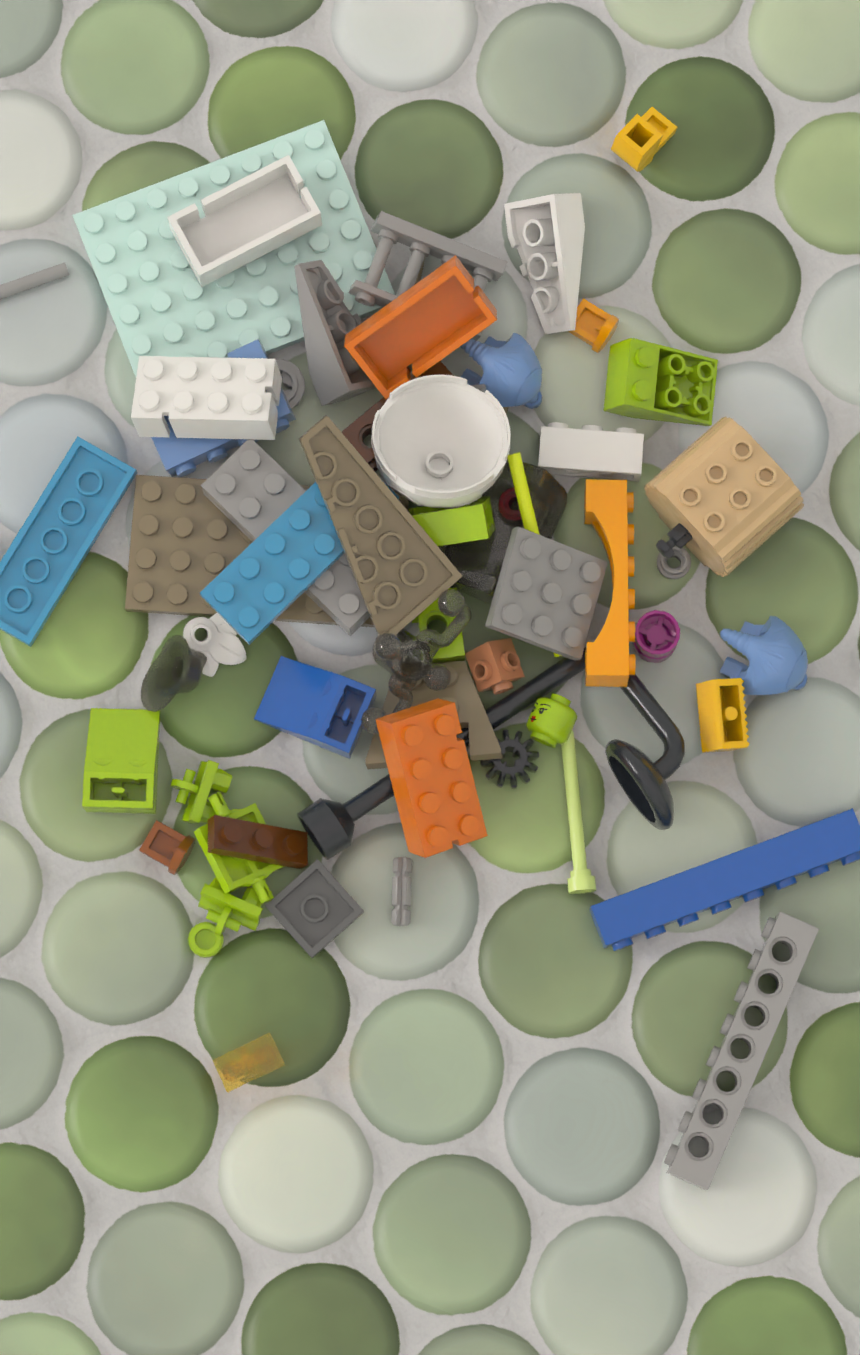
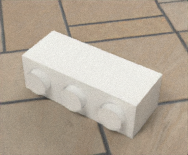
M549 423L548 427L541 426L537 474L639 482L642 472L644 434L637 433L636 429L625 427L617 428L616 432L602 431L603 428L597 425H584L582 429L568 428V424Z

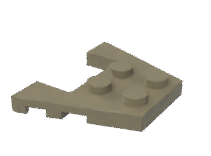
M465 661L397 666L395 668L380 717L437 698L455 702L461 728H469V756L471 761L503 758L500 745ZM377 726L365 759L368 770L387 768Z

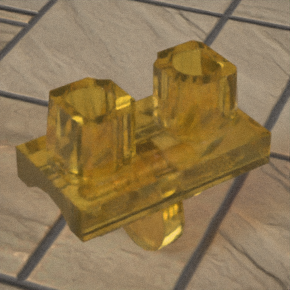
M271 1033L212 1060L227 1093L285 1066Z

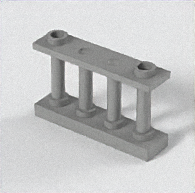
M381 211L376 217L371 232L378 234L380 241L365 282L355 280L348 293L356 296L355 300L363 305L374 306L376 304L385 307L414 286L424 257L429 255L441 259L442 264L456 255L466 270L473 272L472 276L475 277L474 288L479 286L484 292L487 282L497 281L503 275L507 261ZM399 242L409 246V250L412 253L397 294L393 295L378 289L377 286L392 245ZM482 331L471 339L477 341L481 337Z

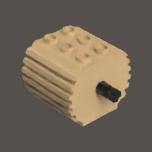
M726 416L717 421L644 487L649 503L656 510L659 518L671 530L667 533L670 540L665 542L660 539L656 543L659 552L669 559L675 555L672 548L677 546L682 549L686 546L704 566L709 567L716 575H721V577H726L804 506L802 503L803 498L800 496L801 492L794 485L791 478L742 426Z

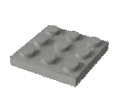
M513 528L485 627L574 661L581 660L608 562L524 528Z

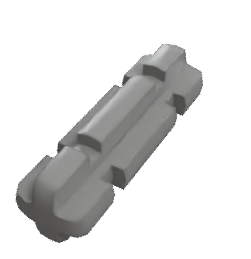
M397 857L393 860V873H395V877L392 880V906H394V910H392L391 922L395 926H408L411 915L408 906H411V877H409V873H412V860L407 857Z

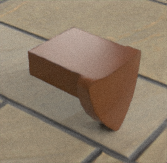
M156 820L139 851L168 867V872L176 875L191 854L196 838L190 835L186 837Z

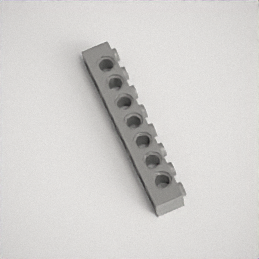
M779 912L775 919L768 918L761 934L762 937L767 939L762 950L755 949L747 968L753 971L748 983L741 981L737 989L734 1001L739 1004L734 1016L728 1013L722 1024L720 1033L724 1034L725 1037L720 1048L713 1046L706 1062V1065L711 1067L707 1079L703 1080L700 1078L695 1087L692 1098L696 1099L697 1102L692 1113L686 1111L680 1122L678 1131L683 1132L678 1146L671 1144L664 1160V1163L669 1165L666 1173L703 1190L709 1189L819 928L783 912ZM782 943L789 948L790 957L788 961L780 962L773 957L772 947L774 944ZM768 975L775 980L776 990L774 993L765 994L759 989L758 980L761 976ZM754 1007L760 1010L763 1019L759 1026L754 1027L747 1024L744 1019V1013L747 1008ZM739 1039L747 1043L749 1053L745 1059H737L732 1055L730 1046L734 1040ZM720 1072H728L734 1077L735 1086L731 1091L725 1092L718 1088L716 1079ZM713 1104L720 1109L721 1119L717 1124H708L703 1119L702 1111L706 1105ZM693 1137H701L707 1143V1152L704 1156L695 1157L689 1152L688 1144Z

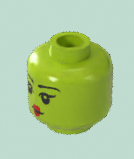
M553 693L550 698L541 697L537 699L526 723L527 729L531 732L530 738L552 748H555L556 744H564L568 740L577 720L576 712L569 707L571 701Z

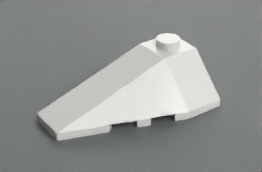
M581 193L551 194L504 204L508 239L511 247L518 250L523 263L519 267L523 277L528 276L533 289L531 299L545 334L575 330L585 232Z

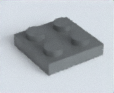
M318 859L265 905L312 959L364 913V910Z

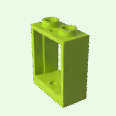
M490 496L481 497L470 504L458 508L444 509L422 506L407 510L437 546L488 539L495 531Z

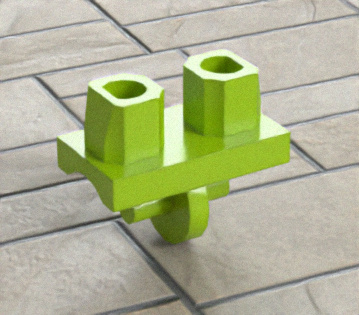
M211 760L207 762L201 761L197 774L193 770L186 769L183 780L172 779L170 786L179 790L175 802L183 805L186 804L182 821L190 824L208 823V819L216 815L211 803L207 801L210 790L227 793L232 780V775L218 768L219 763Z
M216 877L210 885L204 884L200 893L201 898L198 907L208 910L206 919L217 923L215 934L222 936L226 927L238 932L241 925L256 931L263 908H261L262 904L254 888H247L242 899L231 895V892L225 894Z

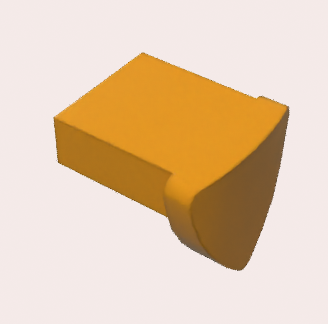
M583 298L577 307L575 330L568 332L591 345L592 350L599 353L614 334L619 318L608 314Z

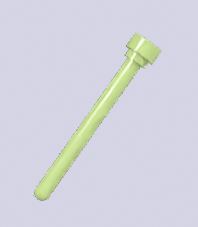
M572 730L568 740L561 744L573 871H570L571 878H568L567 882L569 894H584L596 891L595 876H591V870L587 869L575 740Z

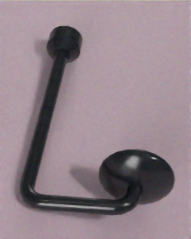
M584 647L581 660L574 661L566 657L486 709L485 711L493 730L536 702L537 699L550 693L585 669L586 647ZM636 674L629 675L627 687L620 688L662 740L664 752L658 760L652 762L636 746L619 739H614L607 743L605 753L614 776L632 804L651 825L659 830H666L673 824L674 802L665 780L680 767L685 755V741L678 727ZM461 728L462 733L457 734L456 737L464 739L465 746L468 747L469 728ZM389 774L344 804L320 798L297 813L303 828L326 860L331 859L351 845L355 828L354 822L394 796Z

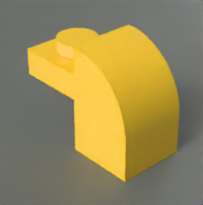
M651 107L642 117L636 114L616 135L611 151L639 172L652 161L654 155L675 134L678 127L654 107Z

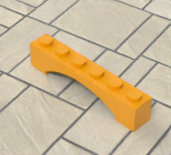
M586 479L584 524H591L598 533L607 553L612 576V602L607 619L595 641L587 642L585 686L627 687L629 675H635V654H629V642H635V621H629L628 609L634 610L635 589H628V577H634L635 567L634 556H628V545H634V524H628L627 513H633L634 492H627V480Z

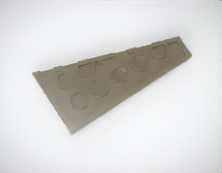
M325 415L299 438V441L382 645H385L456 583L462 575L332 420Z

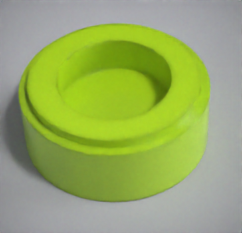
M201 922L191 929L188 943L191 950L197 956L210 958L221 951L224 944L223 934L220 936L214 933L215 924Z

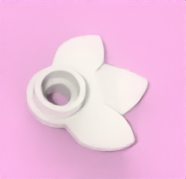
M218 613L209 619L205 617L193 618L185 625L183 638L187 646L192 649V662L201 673L213 677L219 663L236 665L247 659L245 648L239 638L236 637L238 633ZM198 628H204L207 631V637L203 641L195 639L194 633Z

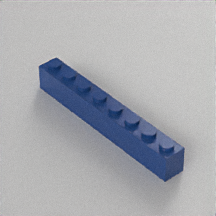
M852 808L592 905L589 911L604 949L612 946L614 951H618L633 945L632 938L645 934L646 938L650 939L665 933L666 929L664 926L678 922L679 927L699 920L698 913L710 909L712 915L730 909L732 908L730 901L743 897L745 902H749L764 896L763 889L776 885L777 890L792 886L797 883L795 877L808 873L810 878L830 871L828 865L840 860L843 866L860 860V825Z

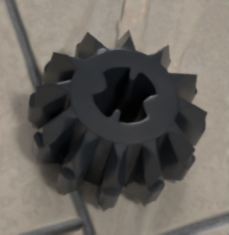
M507 729L502 731V742L497 738L503 755L502 759L505 757V752H513V757L515 755L519 757V759L515 760L513 767H507V762L502 764L501 759L480 761L481 767H493L486 773L488 780L494 778L497 774L499 775L497 787L502 788L506 778L510 779L511 789H516V777H519L525 784L530 782L529 775L524 770L531 773H536L538 770V766L529 761L538 759L539 752H527L533 746L534 741L528 739L521 744L520 741L523 734L521 731L516 732L514 740L510 739Z

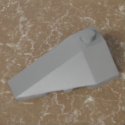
M322 260L300 263L294 266L309 375L321 405L345 401L376 389L372 381L344 347L345 335L360 325L362 320L357 313L352 316L343 302L344 293Z

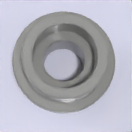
M675 546L672 548L675 553L673 557L680 561L679 567H669L667 564L668 559L661 553L657 557V568L668 579L684 577L691 567V557L685 548L680 549Z

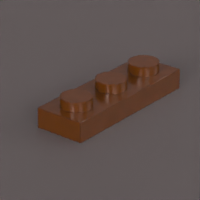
M213 815L208 819V853L302 869L308 865L307 832Z

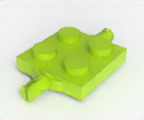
M221 792L208 797L217 816L266 824L256 803L243 809L229 810ZM208 824L194 831L225 894L240 887L253 886L261 904L275 898L265 879L271 873L285 866L208 853Z

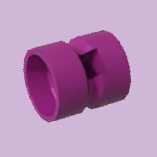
M654 610L644 614L635 627V642H632L637 655L641 659L652 663L667 660L673 654L680 639L678 622L671 614L665 611Z

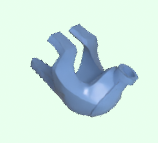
M513 333L508 341H497L490 336L485 343L470 339L460 346L465 350V353L469 354V357H472L478 365H481L484 371L481 377L467 368L461 375L462 378L467 379V384H485L486 390L499 401L502 407L524 405L527 408L533 409L541 404L542 368L535 352L520 334Z
M770 616L764 625H754L745 621L739 632L731 629L720 631L721 638L749 660V666L733 658L727 657L720 670V673L729 678H741L744 681L742 683V686L745 688L742 691L744 694L772 695L786 693L791 689L799 690L805 687L808 668L807 651L795 632L778 617Z

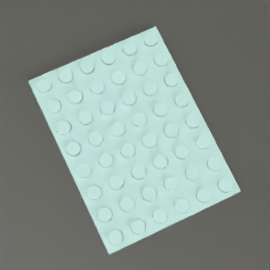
M324 120L72 215L135 377L137 376L139 356L228 358L227 353L257 339L268 355L305 341L294 266L300 263L316 260L323 261L344 293L343 302L352 316L357 313L360 319L375 314L383 308L376 304L374 306L363 305L355 300L356 296L348 293L355 280L365 282L376 252V246ZM289 155L303 179L304 188L307 187L321 212L322 226L201 287L170 230L167 217L194 203L198 208L200 219L206 217L203 212L201 199ZM384 268L377 288L395 295Z

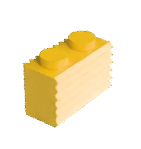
M741 678L714 679L696 684L702 753L732 751L749 746L750 743L747 741L749 736L746 734L748 729L745 727L748 724L745 721L747 715L744 713L746 711L744 707L746 701L743 700L745 694L742 692L745 688L742 686L744 681Z

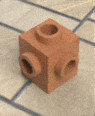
M511 638L488 641L465 653L478 692L493 690L494 695L501 694L513 689L512 683L525 677Z

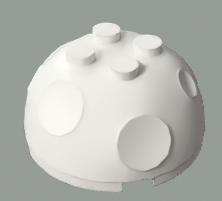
M428 375L410 380L389 394L385 404L375 414L371 444L377 468L390 488L417 506L451 509L478 500L484 492L493 486L504 469L510 451L511 433L509 420L503 407L488 390L484 393L467 384V379L462 377Z

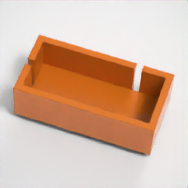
M455 255L345 335L344 347L386 400L394 389L411 380V370L408 368L410 364H412V373L417 378L497 321V310L479 286L474 288V279Z
M437 698L375 719L408 851L427 858L452 849L453 844L461 846L488 836L464 739L456 737L457 734L462 733L455 702Z

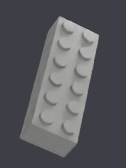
M248 439L201 485L204 495L252 542L306 492L253 439ZM345 553L305 591L349 636L370 617Z

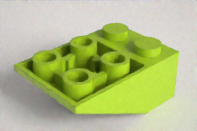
M628 338L612 344L609 351L603 411L636 419L711 426L718 360L635 338Z
M91 708L83 777L82 807L86 812L156 814L160 710Z

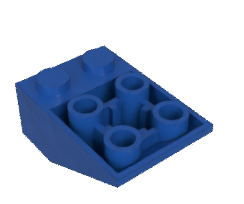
M281 656L254 720L350 759L376 699V689L345 676Z

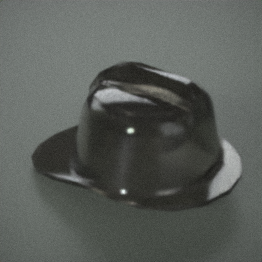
M174 635L169 638L143 679L141 686L143 707L148 711L157 712L165 708L176 694L189 693L196 689L200 683L207 657L203 653L190 648L186 639L182 636Z

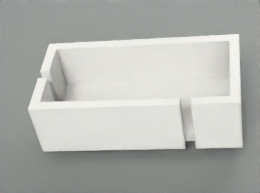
M289 155L201 199L203 212L206 217L200 219L195 203L167 217L170 230L201 287L322 226L321 212L307 187L304 188L303 179Z
M139 356L131 419L139 437L170 438V429L164 417L169 416L168 419L176 438L275 440L278 418L276 406H279L282 376L276 359Z

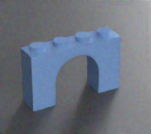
M258 339L227 353L228 358L269 359ZM282 387L279 406H276L278 410L276 433L286 430L290 426L289 422L296 420ZM169 416L164 417L170 429V438L151 437L165 470L172 477L175 475L178 477L187 476L196 471V465L207 460L209 463L217 462L228 455L227 451L237 446L240 447L248 440L176 438L168 419Z

